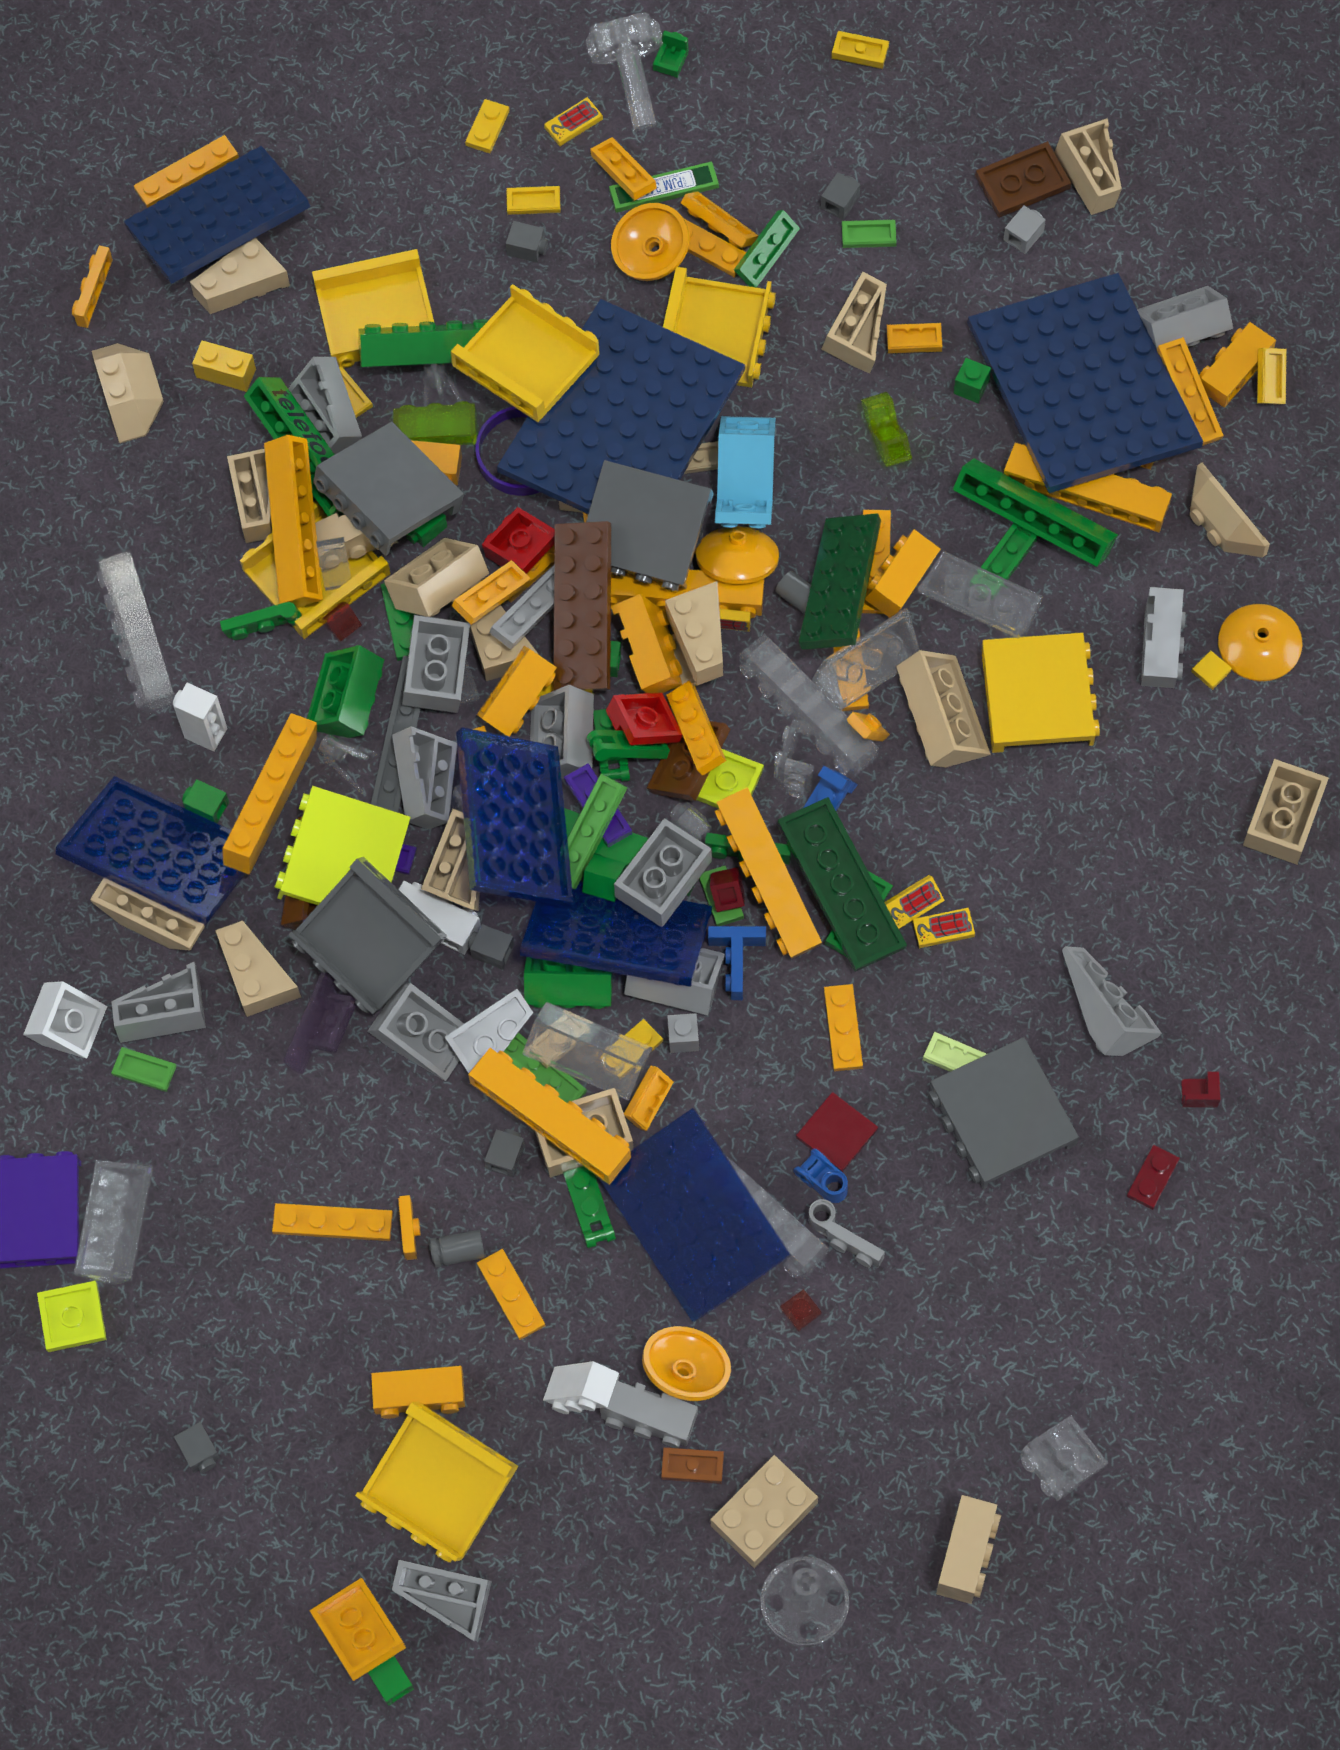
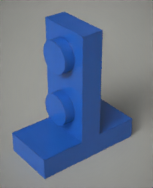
M823 766L818 774L821 779L803 808L829 797L837 811L847 793L852 794L858 784L838 771Z
M708 926L709 946H731L726 947V964H731V974H726V992H731V1000H743V946H766V926Z

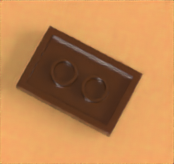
M1048 141L976 170L975 174L998 218L1015 212L1023 206L1027 207L1071 189V182Z
M710 721L719 745L722 748L731 729L725 723ZM682 736L680 742L668 744L670 749L667 759L660 760L647 789L656 795L696 801L710 772L703 776L700 774Z

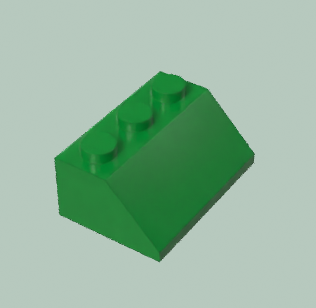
M360 645L325 653L307 719L317 722V732L346 738L364 735L368 727V718L375 701V692L382 676V667L385 659Z
M528 949L524 970L525 1001L528 1005L538 1008L546 1007L547 1005H560L564 1008L589 1006L594 1009L611 1006L614 950Z

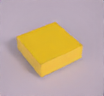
M1210 651L1192 668V673L1213 690L1231 672L1232 668L1214 652Z

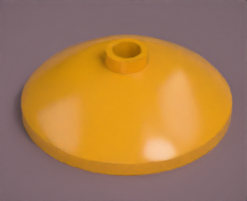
M647 203L637 206L626 213L614 229L611 240L613 258L618 267L631 278L641 281L663 278L673 272L682 263L687 254L690 241L688 226L683 217L668 205ZM654 246H659L657 251L652 252Z
M745 526L723 527L712 531L702 538L701 543L696 548V561L699 568L715 580L731 584H746L762 580L776 569L779 562V550L776 543L759 530Z
M1252 604L1235 610L1225 619L1219 631L1218 648L1223 661L1237 675L1253 681H1271L1286 675L1297 664L1302 651V637L1295 621L1284 611L1266 604ZM1263 632L1267 637L1261 638L1258 636V633Z
M674 1326L659 1330L648 1339L642 1354L643 1367L651 1382L666 1394L682 1400L701 1401L718 1395L727 1385L731 1373L730 1360L724 1348L713 1337L690 1327Z

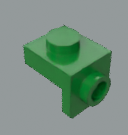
M663 31L662 44L654 60L653 70L678 78L689 52L688 38L677 32Z

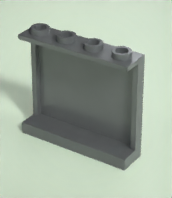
M393 422L386 424L318 464L313 481L316 488L333 502L335 508L343 512L351 520L353 526L360 530L369 539L370 543L385 556L389 554L393 542L444 511H447L451 516L459 512L464 493Z
M604 460L586 522L608 521L611 523V574L625 577V573L635 575V580L651 584L653 580L663 583L662 587L665 589L678 591L679 588H687L686 579L707 506L711 504L714 493L711 488Z
M361 857L352 863L348 873L295 931L290 932L289 936L293 939L292 944L304 954L307 952L315 959L313 963L323 973L328 972L336 979L334 983L344 993L350 992L357 999L355 1003L361 1010L366 1013L370 1011L374 1014L382 1009L447 935L367 859Z
M1025 1037L930 1082V1092L927 1093L929 1100L934 1108L939 1107L944 1116L941 1117V1121L948 1134L953 1132L957 1140L954 1143L957 1153L961 1159L967 1158L971 1166L968 1168L969 1175L975 1184H981L983 1190L987 1188L988 1183L1063 1147L1067 1150L1078 1143L1079 1136Z

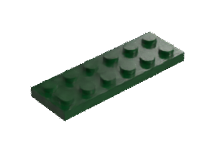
M878 513L826 518L799 638L802 650L854 646L856 644L881 525Z
M829 797L778 819L776 824L853 970L856 972L906 949L907 944Z

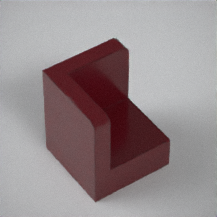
M739 867L711 873L710 888L716 912L745 906V891Z
M1207 1072L1205 1079L1182 1080V1107H1218L1220 1102L1219 1072Z

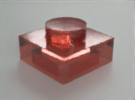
M344 601L323 617L333 635L340 642L362 626L349 604Z
M804 1289L780 1306L781 1311L797 1331H800L822 1314L821 1310Z

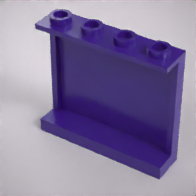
M61 1151L57 1152L56 1156H44L40 1153L28 1154L27 1158H15L11 1155L0 1156V1269L82 1263V1252L79 1248V1166H81V1161L77 1154Z

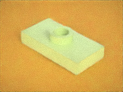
M934 1032L923 1060L951 1072L987 1054Z

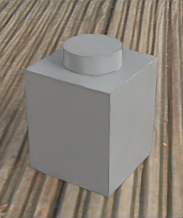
M1023 206L1005 227L1004 241L1026 254L1044 232L1046 219L1038 211L1030 210Z
M697 1013L668 1015L670 1053L699 1051Z

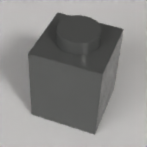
M837 172L821 195V209L844 220L860 197L861 184L853 177L844 176Z
M513 221L506 240L507 256L538 263L540 255H545L548 248V240L545 239L544 228Z
M481 924L478 932L474 931L468 943L472 958L502 970L515 945L513 936Z
M496 1129L484 1161L486 1169L514 1178L525 1148L524 1138L521 1137V1134L510 1129H505L504 1132Z
M201 1422L174 1436L193 1473L197 1471L205 1473L216 1466L215 1461L220 1459V1456Z

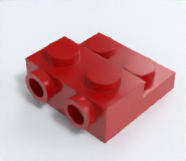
M517 507L504 518L502 524L493 533L486 537L482 547L486 557L502 567L512 560L527 574L555 544V529Z
M663 693L613 695L606 709L615 730L624 731L630 745L680 742L683 736Z

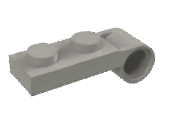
M819 1199L811 1204L809 1208V1224L815 1231L826 1236L831 1241L829 1243L831 1247L841 1253H845L846 1250L856 1255L855 1260L865 1267L870 1268L873 1265L879 1268L884 1259L885 1251L836 1224L835 1207L830 1201ZM818 1211H825L830 1215V1218L826 1221H818L815 1219L814 1214Z

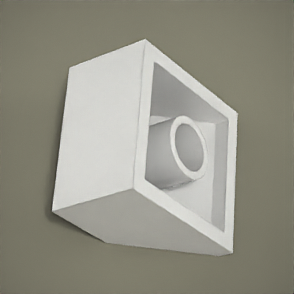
M63 981L44 983L23 1035L43 1046L87 1059L107 1006Z

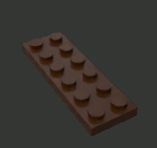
M600 521L555 524L554 666L557 668L554 671L556 674L554 678V691L567 685L584 691L610 690L611 523Z

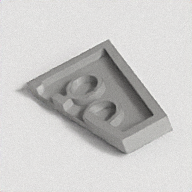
M516 989L445 1036V1039L467 1072L470 1073L489 1048H492L497 1053L499 1050L504 1052L532 1016L533 1011L519 990Z

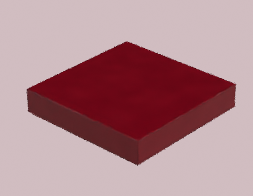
M832 1092L798 1132L796 1138L811 1150L813 1148L819 1150L835 1167L843 1172L876 1133L878 1126Z

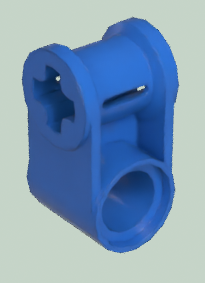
M813 1148L810 1151L811 1156L800 1167L796 1166L793 1169L794 1173L824 1199L831 1203L843 1201L848 1193L847 1177L825 1155ZM832 1182H838L842 1185V1188L838 1191H830L827 1186Z

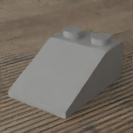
M411 983L401 986L386 1003L368 1030L370 1034L386 1046L444 1081L448 1079L460 1061L445 1039V1036L464 1023Z

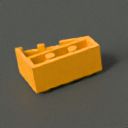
M641 594L612 605L613 614L620 615L625 628L620 631L623 639H629L633 655L629 657L641 689L646 693H664L681 686L680 675L683 671L675 657L676 643L673 636L669 633L668 625L670 623L666 616V611Z

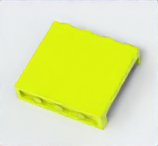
M312 786L309 795L304 793L299 806V810L304 812L301 820H295L291 836L296 838L293 846H287L283 862L288 863L285 873L280 871L275 888L280 889L277 898L282 899L283 895L319 905L348 873L352 863L361 857L367 859L382 875L392 882L411 817Z

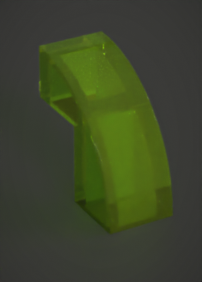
M887 392L861 399L869 430L885 466L889 467L911 460L912 455L908 437L897 422L892 397Z

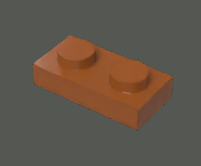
M664 1447L661 1478L662 1480L722 1484L724 1451Z

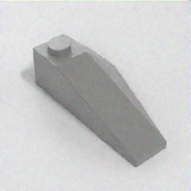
M1065 946L1062 949L1089 1034L1096 1042V1047L1104 1055L1124 1056L1162 1034L1148 1013L1140 1005L1133 1009L1123 999L1127 992L1122 986L1117 987L1115 984L1105 980L1108 972L1084 948Z

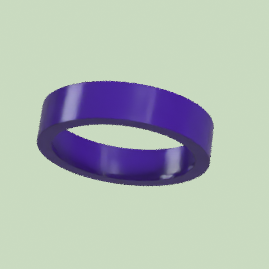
M513 406L495 413L481 427L475 447L477 463L482 476L497 490L516 496L532 495L539 493V491L524 484H510L499 480L485 468L480 457L483 441L496 425L511 418L528 417Z

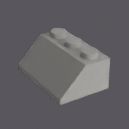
M1209 286L1137 309L1156 349L1159 345L1184 337L1187 346H1193L1200 343L1201 339L1220 337L1225 334V331L1233 329L1227 298Z
M567 685L540 696L537 705L531 710L529 778L564 779V776L588 763L592 768L593 748L588 743L587 735L593 731L594 694Z
M642 933L628 967L624 994L708 1015L716 993L725 953Z

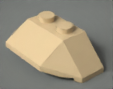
M118 343L93 350L94 362L119 443L146 436L164 402L149 353Z
M1200 463L1195 474L1190 507V516L1197 526L1202 525L1207 531V537L1212 545H1219L1224 552L1257 557L1267 555L1270 543L1262 536L1256 526L1206 466Z
M147 869L125 872L115 876H104L90 899L93 904L120 925L169 949L191 950L205 927L195 892Z

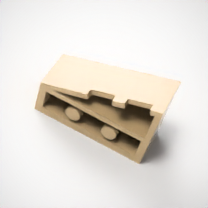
M256 238L237 247L190 281L194 297L210 314L238 305L250 298L263 296L275 289L290 286L287 271Z
M862 272L830 329L822 350L867 373L871 372L876 359L877 341L887 284Z
M718 581L665 600L666 616L696 685L723 676Z
M452 809L423 882L422 890L469 909L479 911L484 820Z

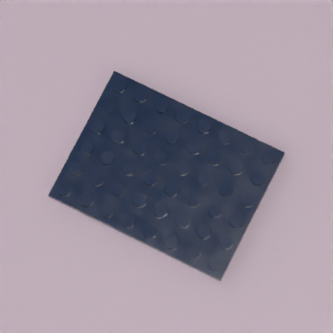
M1119 273L968 317L967 324L988 367H991V374L1048 493L1202 447L1203 439Z
M600 299L582 330L590 331L597 337L599 356L539 422H536L529 416L527 417L498 464L497 472L586 514H589L604 460L680 480L743 375L745 364Z

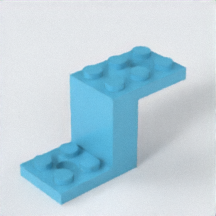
M721 416L718 441V485L715 523H721L722 527L732 528L737 527L738 524H749L751 528H764L766 524L771 525L776 418Z

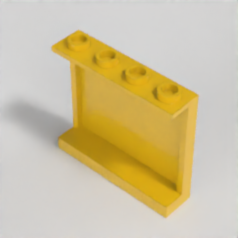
M417 249L312 272L331 357H336L338 365L343 368L350 367L355 362L360 361L358 329L365 328V325L379 324L381 328L392 327L394 323H407L408 326H419L420 322H434Z
M677 267L663 327L745 364V371L737 385L752 388L754 379L759 380L761 363H757L758 356H764L766 340L762 339L763 332H769L771 316H767L768 308H774L776 293L771 292L772 282L767 281L766 289L687 277V268Z
M512 284L510 286L511 297L463 348L457 344L451 350L452 365L536 422H539L599 356V342L592 332L582 330L570 318L562 317L556 313L549 304L539 302L533 298L530 292L525 289H519Z
M315 500L313 504L316 523L328 516L318 501ZM271 533L257 548L248 550L243 555L240 563L243 572L273 605H278L279 595L273 533ZM370 551L360 558H347L334 566L320 567L323 600L297 607L302 616L294 621L296 626H293V628L303 639L307 638L390 575L388 562L382 556L378 558L373 551Z
M1083 633L988 639L982 641L981 652L992 753L1004 752V746L1086 740H1089V746L1094 745L1095 737L1099 736L1100 729L1098 719H1093V711L1097 707L1096 695L1090 694V685H1093L1092 668H1087L1086 659H1090L1089 642L1084 643Z
M411 1402L405 1412L408 1414L407 1418L363 1491L357 1492L355 1496L362 1500L361 1506L375 1514L379 1511L387 1517L385 1521L394 1528L401 1530L403 1527L411 1532L412 1535L410 1537L423 1546H426L428 1543L437 1549L436 1555L450 1563L452 1560L455 1562L460 1561L469 1550L517 1470L518 1465L420 1402Z

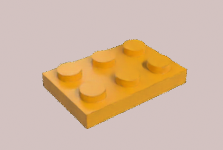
M362 1578L309 1610L353 1681L406 1648Z

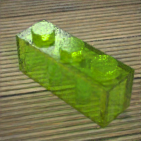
M459 401L454 405L431 403L424 407L403 405L400 408H393V423L412 441L456 445L476 444L478 418L475 403Z

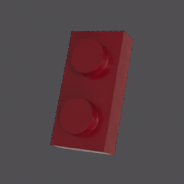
M1153 1145L1127 1197L1153 1210L1180 1158Z

